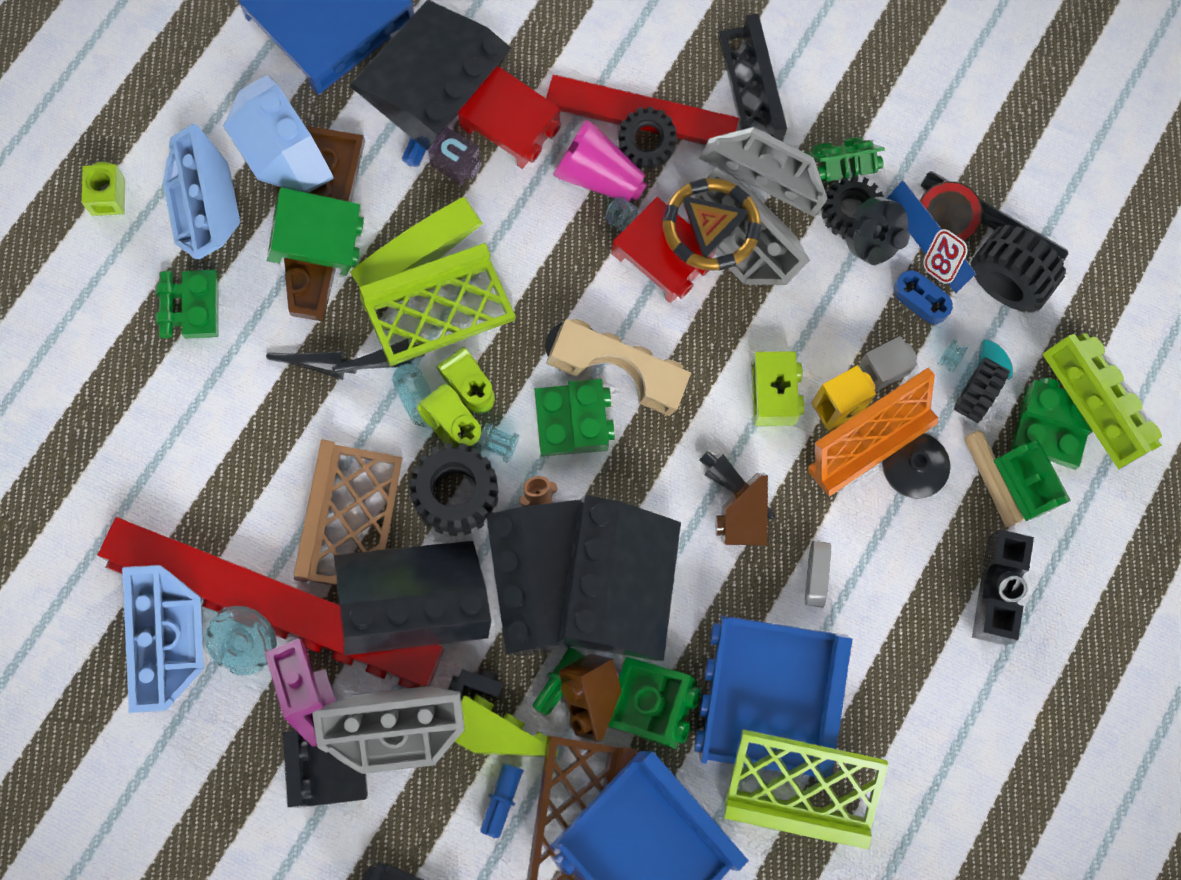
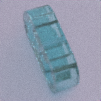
M412 364L401 365L393 374L396 392L410 420L417 426H429L419 413L414 414L417 412L415 400L419 398L424 400L432 392L418 367ZM409 374L411 378L417 376L413 380L417 391L411 393L406 384L400 385L404 382V375Z

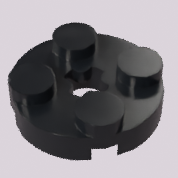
M873 197L863 202L853 213L852 216L856 217L853 222L852 228L848 226L846 232V242L850 252L870 265H878L889 260L899 249L905 248L910 239V234L907 231L908 217L905 209L898 202L883 197ZM877 225H881L880 233L877 236H873L877 232Z

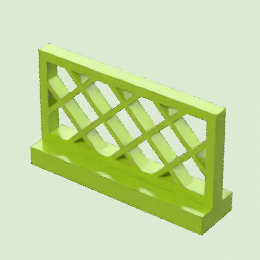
M486 243L359 287L360 301L365 312L367 311L390 366L510 323L516 319L491 263L490 252ZM484 271L487 272L491 281L487 291L469 284L473 275ZM451 284L461 288L456 302L438 295L442 286ZM493 288L496 292V295L491 293ZM465 291L483 297L478 311L460 304ZM420 295L430 299L424 313L407 307L411 297ZM487 300H491L501 304L505 314L493 318L483 314L482 311ZM435 302L452 308L447 322L429 316ZM388 306L399 312L393 325L379 320L375 310ZM456 311L474 317L471 327L460 329L451 325ZM403 313L421 320L415 334L397 327ZM425 322L443 329L438 339L430 341L419 336ZM383 329L389 331L387 337H386V335H385ZM394 333L412 340L407 350L393 354L389 343ZM416 342L419 343V344H422V345H419V346L414 347L415 344H416Z
M743 729L729 789L726 790L724 799V819L869 850L872 839L871 828L885 780L888 762L884 759ZM748 743L764 745L769 755L753 763L746 753ZM791 751L800 753L806 762L789 771L780 757ZM827 759L837 761L842 770L825 779L816 765ZM775 761L783 775L767 783L758 770ZM745 762L748 767L742 770L743 763ZM863 767L876 769L875 779L863 786H860L852 774ZM811 769L820 782L803 791L794 778ZM752 773L762 786L751 793L737 790L739 781ZM848 777L856 790L838 798L830 786ZM789 781L797 795L788 800L778 799L772 790ZM825 789L833 800L829 805L820 808L813 806L808 798ZM871 791L870 797H868L866 793ZM861 797L867 805L865 816L849 814L844 806Z

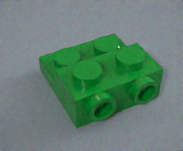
M602 378L568 381L566 386L534 388L540 457L608 451L609 440H615L613 419L606 420L605 408L611 407L610 387H603Z
M1041 378L1040 381L1035 380L1027 387L1010 449L1039 440L1050 462L1076 470L1080 467L1087 437L1093 430L1067 391L1059 388L1060 383L1057 380L1051 378Z
M626 656L619 676L621 694L608 727L676 750L678 743H685L689 735L690 723L686 722L689 709H695L700 701L701 689L697 687L698 681L691 675Z

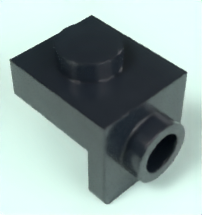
M479 668L476 674L462 669L459 677L453 675L448 690L460 692L461 700L466 688L499 700L504 685L497 681L499 675Z

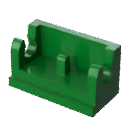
M1035 440L1027 445L1023 444L993 460L1025 521L1040 517L1071 501L1039 440Z

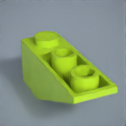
M475 695L473 700L464 696L461 703L465 729L454 742L474 754L545 757L548 738L546 735L537 731L535 736L530 735L522 730L525 725L524 722L509 713H506L504 718L491 711L494 705L479 695Z

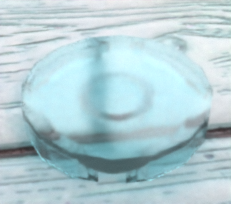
M230 606L221 610L210 621L205 633L206 647L212 659L219 666L225 665L227 668H230L229 672L236 675H252L261 671L268 664L265 652L277 647L275 631L269 621L258 611L245 606Z

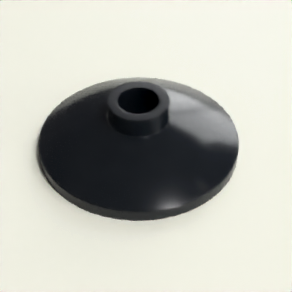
M925 433L882 461L883 472L887 482L895 491L909 498H927L936 494L946 484L950 475V459L946 449L937 439ZM914 458H922L925 462V466H916L914 463Z

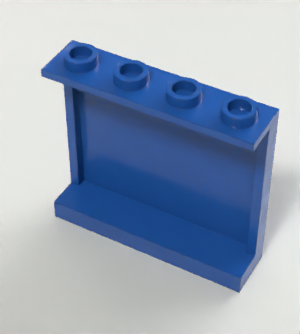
M411 0L239 1L245 19L247 21L252 19L307 76L310 87L318 95L391 38L390 34L399 31L414 15Z
M720 615L719 624L713 623L710 637V644L716 645L714 659L707 660L705 680L710 681L709 694H702L699 716L705 717L703 731L697 730L694 744V752H700L699 758L701 763L707 764V760L735 764L743 729L837 749L853 638L845 634ZM748 743L746 753L753 763L769 755L764 745ZM792 751L780 757L789 771L806 762L800 753ZM827 759L816 765L825 779L833 775L834 760ZM775 761L762 768L781 771ZM811 769L801 774L807 776H814V778L817 781H819Z
M639 751L549 846L556 855L553 858L555 864L566 875L569 876L572 873L578 880H722L730 870L740 871L749 861L653 751Z

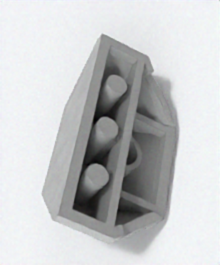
M754 127L710 138L699 159L708 164L720 167L728 174L815 217L827 200L814 158L796 147L790 146Z
M716 167L707 178L723 179L741 187L755 202L761 220V231L756 247L745 260L729 269L743 284L787 285L810 262L798 238L749 188L720 167ZM706 191L695 195L696 199L744 209L728 194L723 192ZM748 217L716 248L715 255L717 257L733 253L741 247L746 237L749 224Z
M429 686L358 694L325 705L324 708L312 713L317 747L326 753L328 751L338 760L361 774L434 766L465 729L460 692Z

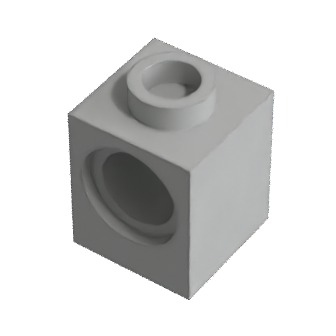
M901 336L867 352L859 363L862 370L872 378L876 392L910 375L918 365L914 349L910 344H905Z

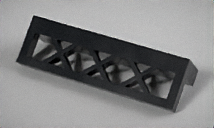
M759 13L746 15L744 27L722 30L718 34L737 117H739L740 129L749 128L755 120L766 127L767 133L770 136L783 142L787 131V124ZM744 37L746 48L739 54L729 47L728 40ZM740 63L752 70L753 76L748 82L736 76L735 70ZM747 91L759 98L760 104L755 111L743 104L742 98Z

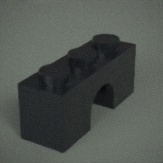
M1000 529L988 537L972 638L1001 645H1009L1019 640L1024 606L1019 605L1017 602L1003 600L997 591L996 583L997 578L1006 571L1017 572L1022 577L1029 571L1034 537ZM1011 580L1008 581L1004 589L1005 591H1008V586Z

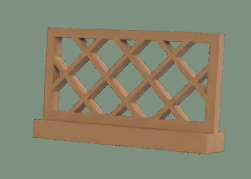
M321 439L293 580L337 586L335 574L332 576L316 574L319 560L330 553L333 556L339 555L336 549L350 539L354 541L361 552H367L356 535L371 525L379 534L380 542L369 551L386 550L403 457L335 445L334 441ZM339 456L354 457L361 466V469L345 478L337 467ZM362 459L371 460V462L366 465ZM379 462L394 465L392 477L382 484L378 483L369 470ZM365 472L375 488L359 498L349 482ZM337 474L341 482L334 486L335 476ZM390 484L389 494L387 495L383 488ZM345 486L355 502L339 512L331 501V496L333 492ZM379 492L387 503L386 510L373 518L363 502ZM356 506H359L369 522L353 532L342 516ZM330 507L335 515L327 519ZM384 517L383 526L381 529L380 526L377 524V521ZM338 519L349 535L332 546L324 534L325 527ZM324 541L328 549L320 554L322 542Z

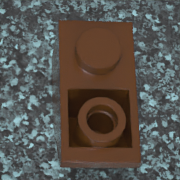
M590 653L559 670V675L562 683L561 691L567 702L570 713V725L575 732V736L600 742L607 731L621 694V687L613 658Z

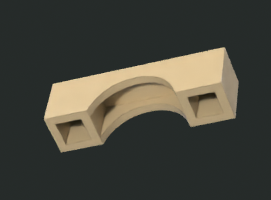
M566 319L561 325L546 364L576 377L583 370L595 364L607 363L616 365L625 370L633 379L638 391L639 404L667 416H670L678 409L691 372L683 369L682 364L670 359H665L664 361L652 356L653 353L644 347H631L621 343L622 340L614 334H600L591 330L589 324L578 319H572L571 321Z

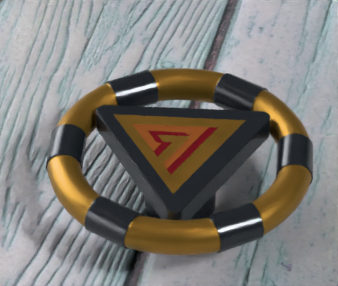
M703 178L689 182L681 187L667 203L662 220L664 235L673 253L690 266L709 271L731 268L745 260L756 247L761 231L760 214L750 195L738 185L717 178ZM706 191H719L728 194L744 209L691 198L690 196ZM682 203L702 256L695 254L680 241L677 235L675 224L679 207ZM748 217L749 224L746 237L741 247L733 253L716 258H708L741 222Z

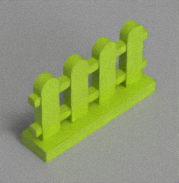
M1087 333L1082 334L1078 338L1075 334L1069 335L1042 355L1118 470L1162 446L1159 442V439L1162 438L1159 427L1152 421L1146 422L1139 412L1143 409L1141 400L1134 393H1126L1120 384L1124 381L1122 372L1115 365L1108 366L1102 357L1105 353L1102 342L1096 337L1090 338Z

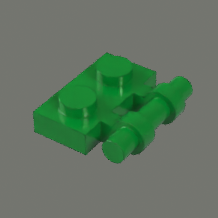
M182 271V284H173L172 272H159V283L156 284V296L159 297V312L155 313V324L159 326V337L164 339L172 338L173 327L182 326V336L185 339L219 337V274L217 271ZM173 298H182V312H173Z

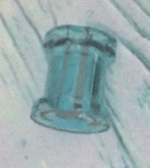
M487 422L481 432L476 449L481 452L487 450L501 456L503 461L508 463L515 452L520 435L517 433L510 435L494 428L493 423Z

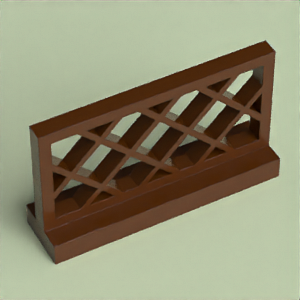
M548 736L527 880H537L539 865L549 856L552 860L556 856L549 848L550 844L544 837L545 826L553 819H556L564 831L568 825L561 816V813L574 802L582 812L586 806L580 797L594 786L600 793L636 756L637 749ZM557 745L568 747L576 758L563 771L555 761ZM578 749H583V750H588V751L585 752L583 755H581V753L579 752ZM595 752L607 753L605 770L595 776L585 760ZM580 765L591 781L576 792L566 776ZM553 770H554V772L556 773L557 776H555V777L552 779ZM561 781L571 797L556 808L549 798L550 790ZM549 808L551 813L547 816V810ZM543 846L546 851L541 854ZM557 866L560 873L552 880H562L564 878L565 880H573L571 875H566Z

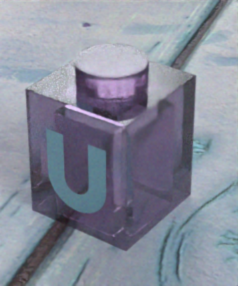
M448 127L428 151L430 165L461 186H463L468 178H474L482 165L479 147Z

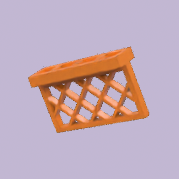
M926 368L815 442V462L808 466V473L829 497L938 424L939 417L931 410L935 374L929 368Z

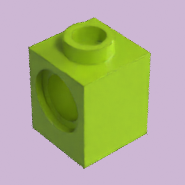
M97 162L94 165L82 167V204L91 216L125 215V177L116 164ZM109 184L105 190L98 191L102 185Z

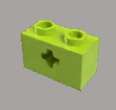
M796 351L755 352L751 361L754 426H794L800 415L804 414V396L798 395V383L802 382L803 370L802 363L796 362ZM774 384H779V389L784 390L782 394H778L777 388L773 387Z

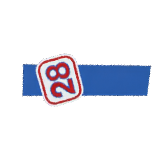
M902 180L886 199L898 202L905 209L908 217L907 231L926 254L924 258L925 270L940 282L949 284L954 292L957 293L976 275V272L965 260L967 245L949 230H942L905 181Z

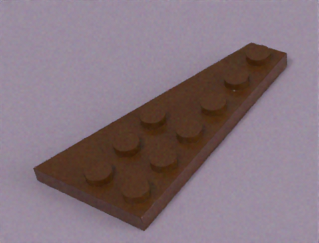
M305 125L334 179L309 193L351 202L365 145L364 135ZM275 185L277 198L280 187ZM284 258L285 282L290 315L324 322L336 268Z

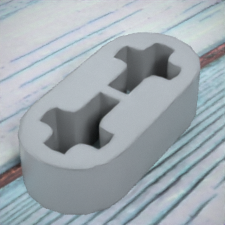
M812 541L805 589V605L821 608L825 606L829 583L831 543Z

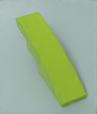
M462 197L404 231L349 272L358 286L361 287L421 266L427 262L435 261L484 223L467 198Z

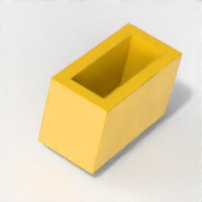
M857 365L822 384L811 405L829 432L866 409L876 395L874 391L875 384L870 375L866 372L863 373Z

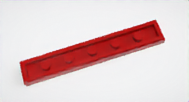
M554 74L552 75L546 99L558 106L561 112L621 125L622 121H625L627 115L630 112H636L637 108L648 109V107H654V110L657 111L661 109L666 116L669 115L672 119V123L677 130V139L706 145L710 138L737 131L739 117ZM644 126L639 129L659 134L657 129L651 126Z

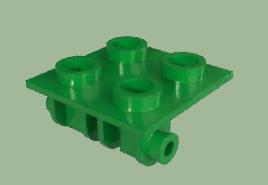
M853 137L845 139L844 145L832 146V143L815 144L812 151L804 153L813 157L814 160L821 162V166L817 167L821 180L824 179L825 182L842 179V176L844 179L849 178V161L853 177L877 173L878 169H883L884 166L883 158L881 155L877 156V152L885 151V147L874 144L873 140Z

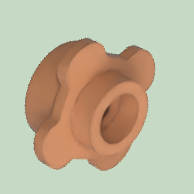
M542 476L528 479L523 485L524 495L519 499L521 506L553 503L552 496L558 490L557 484L550 482Z

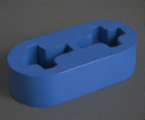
M916 271L903 272L894 284L893 292L895 297L930 324L942 323L953 309V302L948 294ZM913 282L916 285L914 290L909 293L904 290L905 286ZM936 302H939L942 305L940 310L936 313L930 310L932 304L934 305Z

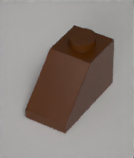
M756 473L722 506V515H716V536H721V541L724 545H767V474Z

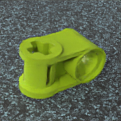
M464 346L436 366L446 383L455 390L472 412L477 414L485 413L493 407L495 395L492 385ZM478 390L479 393H484V396L479 398L477 395H473V392Z
M442 384L417 404L416 407L419 415L434 430L444 445L445 443H452L453 447L459 448V444L462 443L472 446L480 439L481 426L462 403L458 394L449 385ZM460 428H462L465 432L461 436L462 439L458 436V433L461 430Z

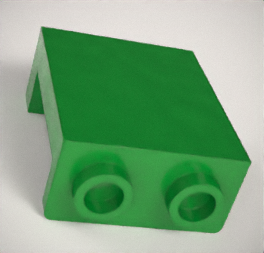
M280 187L275 202L267 261L280 264L282 257L339 268L340 275L347 276L351 267L357 266L360 248L355 247L356 236H361L364 224V217L359 216L360 204Z

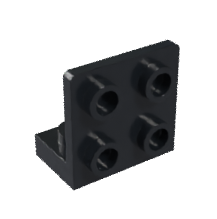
M297 731L283 732L287 808L352 802L368 798L366 773L361 774L338 760L328 751L326 753L317 746L312 747Z

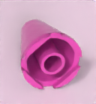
M587 119L553 173L559 180L627 203L631 198L637 201L647 183L642 181L645 174L604 133Z

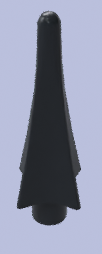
M404 339L391 345L393 354L407 350L410 345L409 340ZM383 349L360 358L336 364L332 367V370L335 373L373 368L412 367V360H415V358L390 366ZM425 354L417 356L415 358L424 357Z
M343 351L323 353L269 352L266 354L268 360L303 367L341 380L344 379V373L356 374L357 370L333 372L332 367L334 365L351 361L348 358H344Z
M707 450L699 459L709 469L704 475L734 494L746 483L724 454L717 459ZM768 507L767 518L772 520L774 519L775 514Z

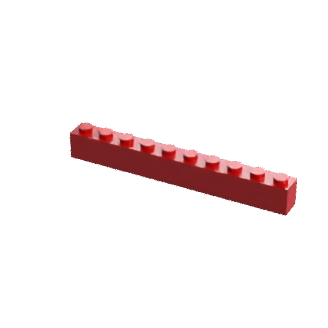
M115 517L97 556L107 561L105 568L123 575V567L161 565L201 596V599L204 600L202 607L222 614L224 609L236 613L235 620L251 627L255 626L256 621L269 626L267 633L287 640L288 635L300 638L306 649L319 653L322 647L334 652L332 659L343 664L352 666L353 662L357 661L367 665L365 672L381 679H385L387 674L400 679L398 685L406 689L430 687L445 651L442 646L437 644L344 655L339 605L118 517Z

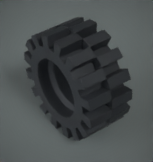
M648 107V109L637 108L636 112H630L625 121L623 120L621 123V128L618 132L619 146L621 151L638 168L653 169L655 166L660 167L664 165V162L672 157V153L676 148L677 130L670 116H666L661 109L657 111L654 110V107ZM644 126L654 127L660 134V143L653 150H642L635 143L637 131Z
M852 176L850 181L848 178H842L840 183L836 181L827 193V200L822 207L824 209L822 218H827L825 225L828 229L831 226L834 227L832 232L834 235L837 236L839 231L844 233L842 239H846L848 226L852 228L856 218L850 217L842 211L841 202L847 198H854L863 203L873 197H884L882 191L876 193L878 186L875 183L871 187L867 185L869 179L864 177L862 182H858L859 176Z
M985 357L973 372L965 388H963L953 410L979 423L993 405L996 397H998L1000 390L1006 383L1005 381L1009 376L1010 370Z

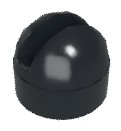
M1006 571L997 578L996 588L1003 600L1017 602L1026 595L1028 590L1027 583L1019 573ZM1011 580L1008 586V591H1005L1004 589L1008 581Z

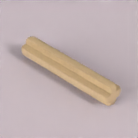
M980 430L967 435L965 443L1004 525L1011 527L1019 524L1024 518L993 461L996 458L984 433Z

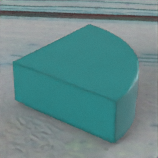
M984 339L981 342L978 365L987 357L1010 370L1007 380H1010L1013 377V367L1009 356L998 344Z

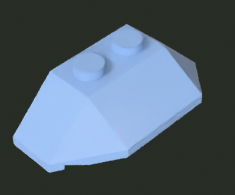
M266 75L238 91L223 126L257 180L282 188L309 193L334 179L312 136L276 82Z
M192 124L170 137L169 148H171V151L166 161L163 186L174 243L189 253L191 257L201 259L223 247L241 222L228 162L200 127Z
M161 565L123 567L129 713L168 710L204 669L201 596Z

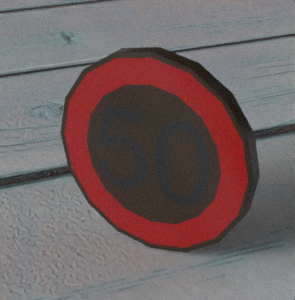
M944 181L934 184L923 193L919 200L942 230H949L964 242L976 233L981 224L983 209L980 198L971 187L961 182Z

